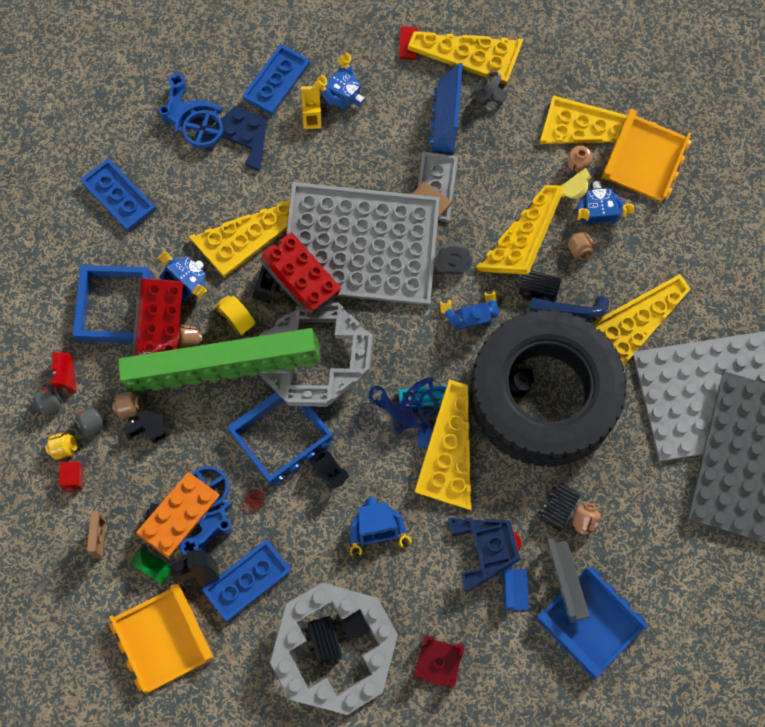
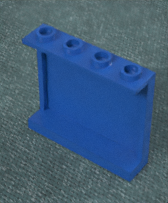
M588 566L578 576L590 619L569 623L561 594L535 619L594 680L648 625L641 614L635 613L630 608L631 605L626 599L620 598L615 593L616 589L610 583L606 584L601 579V574L595 568L591 569Z

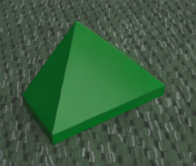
M141 547L129 564L161 585H164L171 574L170 565Z

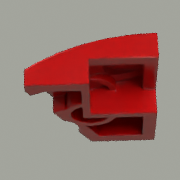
M63 352L52 353L51 370L54 378H51V384L56 389L65 388L69 393L77 392L73 356Z

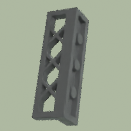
M554 538L548 539L547 547L569 623L590 619L567 540L555 543Z

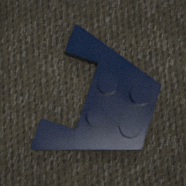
M234 106L221 118L223 125L222 138L251 149L245 166L261 171L267 119ZM217 122L211 129L220 130L219 123ZM205 133L201 143L209 142L216 136ZM214 146L203 149L211 152Z
M448 518L452 536L455 537L473 532L481 568L461 573L466 593L521 560L510 520Z

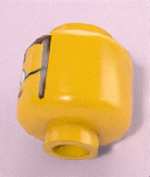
M62 432L51 435L48 438L45 449L47 454L51 455L53 459L60 460L71 457L77 449V442L73 435Z

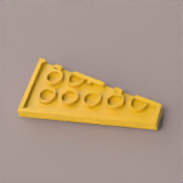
M545 185L532 200L533 204L529 209H525L521 213L522 217L518 222L514 221L498 240V245L493 251L490 250L486 254L487 258L484 262H480L476 266L477 270L481 272L528 275L564 191L562 186Z
M291 199L279 203L273 208L262 209L259 213L249 214L226 222L215 229L204 230L205 232L201 234L190 235L189 239L225 278L287 231Z

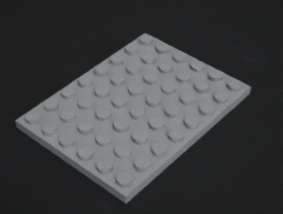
M293 182L287 235L292 232L342 288L338 296L430 306L440 197Z
M765 331L633 352V360L659 462L703 454L721 376L724 371L765 383Z

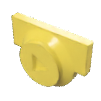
M586 168L561 185L564 190L562 198L567 196L571 199H578L585 195L588 190V180L591 178Z

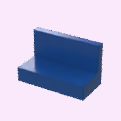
M510 566L503 571L504 610H529L527 569H513V566Z

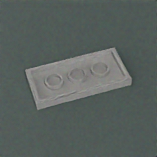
M423 152L418 187L424 181L452 201L458 156ZM452 205L439 218V222H450Z

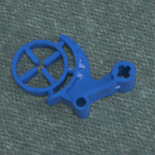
M180 73L172 74L169 77V102L167 105L159 108L162 121L174 125L175 134L183 131L186 141L193 147L203 149L214 146L223 135L222 121L217 116V114L222 113V108L214 103L203 100L182 102L181 98L187 91L184 76ZM205 116L202 124L207 134L215 135L216 137L209 142L201 143L204 133L200 125L190 123L192 120ZM186 118V120L184 121L183 127H180L181 124H182V122H183V120ZM210 118L215 119L219 123L220 130L207 127ZM187 128L199 131L196 141L188 137L186 133Z
M205 466L191 473L194 476L197 475L199 480L207 485L200 473L205 471L216 472L221 476L209 484L210 488H214L224 481L226 488L223 496L215 502L210 510L220 505L224 506L213 512H207L197 524L202 527V531L193 538H187L181 543L180 549L186 559V552L189 551V547L201 551L220 533L224 536H229L233 532L226 514L233 505L231 500L226 501L230 486L226 475L218 468Z

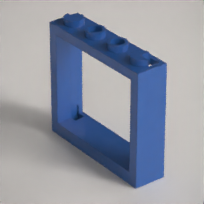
M80 265L73 329L75 341L133 344L134 332L85 331L91 276L153 279V274H151L149 267Z
M277 392L227 427L228 432L270 486L281 483L285 479L284 475L288 472H296L301 467L300 464L306 460L308 462L309 459L316 455L315 452L319 449H327L333 440V434L310 406H299L322 434L323 438L270 475L239 433L284 401Z

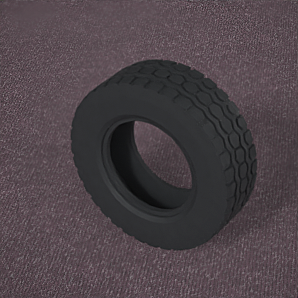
M547 310L530 311L524 313V315H517L512 320L509 319L492 332V335H489L482 345L470 380L471 408L473 415L476 416L475 420L478 426L481 427L482 433L486 438H489L488 441L495 447L497 446L498 450L505 455L508 454L510 458L517 461L519 459L522 463L529 465L532 463L534 466L544 467V465L554 467L558 464L560 466L570 464L596 450L616 425L626 399L627 385H625L626 374L623 372L624 366L622 360H619L620 355L618 351L613 348V343L609 338L606 339V335L600 329L597 330L596 326L589 321L585 322V319L577 315L574 317L571 313H560L557 310H550L548 312ZM540 356L555 358L566 363L576 372L582 382L584 389L583 408L574 416L561 421H543L528 415L516 404L509 389L510 369H514L524 360Z

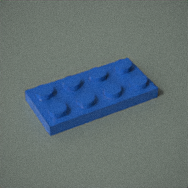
M280 44L244 92L242 99L273 116L311 64L310 59Z
M109 158L80 179L82 185L127 232L156 210V207Z
M266 539L220 575V580L208 584L202 591L225 621L228 622L292 572V570Z

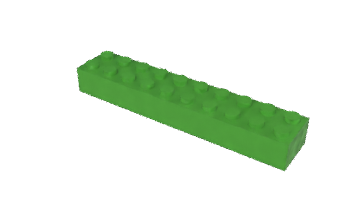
M313 328L119 358L120 381L131 392L139 394L143 393L144 390L152 389L159 391L163 387L169 386L178 388L182 384L188 383L197 385L201 381L209 380L210 382H216L220 378L236 379L240 375L255 376L259 372L265 371L267 373H274L278 369L284 368L286 370H293L297 366L312 367L317 363H321L319 341Z

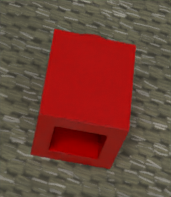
M80 461L60 462L59 486L67 493H75L77 489H83V465Z

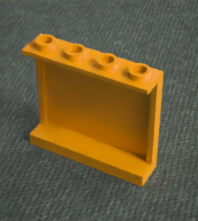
M630 109L601 178L662 202L665 198H669L672 192L670 186L678 177L679 172H676L678 166L681 167L684 162L685 156H683V153L689 149L691 133H688L686 136L637 117V111Z
M179 583L171 585V589L116 617L110 616L112 622L109 623V626L114 635L118 634L120 641L117 643L122 654L125 652L129 660L126 661L130 672L134 671L136 674L135 684L139 691L143 690L146 694L215 659Z

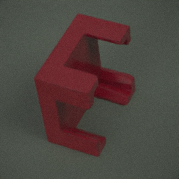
M425 635L413 678L454 689L465 646L457 643L451 645L434 640L435 637Z

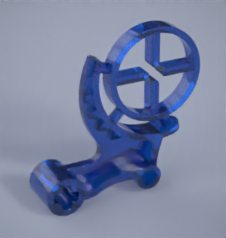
M433 377L425 378L411 386L405 393L402 402L399 405H395L383 387L374 386L368 393V400L371 404L379 406L382 411L393 419L395 424L392 429L395 434H401L404 430L414 427L425 434L426 430L424 428L426 426L434 429V425L426 419L437 412V409L434 408L423 416L421 412L422 400L427 394L433 404L437 406L438 401L431 391H445L446 387L434 386ZM428 384L429 389L421 395L419 401H415L414 398L419 389ZM374 391L381 393V400L373 399ZM413 405L417 406L418 415L423 422L421 425H419L414 416ZM396 425H400L402 430L398 431Z

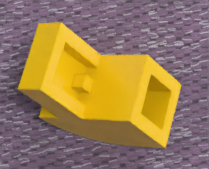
M314 86L301 87L303 128L319 129L321 128L319 89H316Z
M228 295L214 306L216 311L225 317L230 326L240 335H243L256 324L250 313L235 296L230 297Z

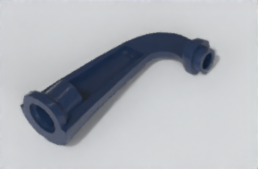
M604 296L597 297L594 307H586L532 298L530 311L547 310L548 312L550 310H557L560 313H571L574 317L577 315L581 318H595L603 316L608 312L609 299Z

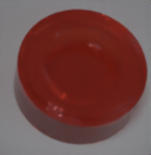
M259 490L249 491L245 497L247 507L251 510L261 509L265 504L264 494Z

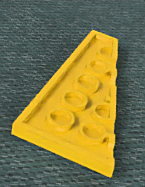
M414 32L408 45V50L452 66L463 63V70L485 78L489 76L487 74L489 71L496 70L501 74L500 83L507 85L524 39L508 40V38L503 37L501 39H491L488 36L473 35L459 37L453 36V34L444 36L429 32Z
M553 96L539 144L616 143L627 115Z
M679 274L597 319L592 324L596 326L597 330L600 329L606 335V339L609 338L613 343V348L618 351L620 355L619 360H622L624 366L634 355L633 352L638 351L690 291V287Z
M449 379L414 493L471 510L468 385Z

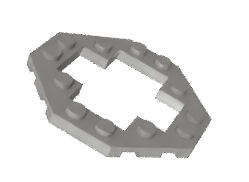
M328 303L310 318L299 306H296V310L289 315L283 316L275 322L274 327L268 331L265 330L260 336L300 330L301 323H336V339H353L350 369L330 368L328 385H292L294 371L286 370L285 368L278 369L274 373L259 372V375L289 406L327 407L370 373L373 335L368 330L366 331L351 314L349 315L340 303Z
M319 583L285 603L269 663L290 700L348 715L383 693L398 634L378 598L326 583ZM330 602L333 603L341 619L360 610L378 643L376 647L361 655L371 674L337 695L326 677L307 687L289 654V651L307 641L297 622Z

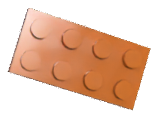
M187 472L136 534L169 559L220 498V494L190 472Z

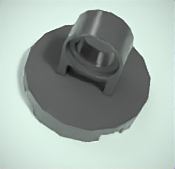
M491 70L487 73L489 76L486 79L482 78L473 90L474 96L472 98L478 103L484 102L488 98L491 100L495 99L502 105L507 98V94L498 87L501 81V74L496 70Z
M451 242L444 244L435 254L436 269H439L446 277L462 276L463 272L471 268V251L462 243Z

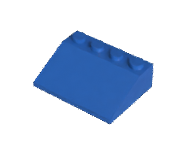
M458 63L438 81V88H434L433 99L437 100L432 106V114H435V119H431V130H434V135H430L429 145L433 146L432 152L454 154L458 129L463 63Z

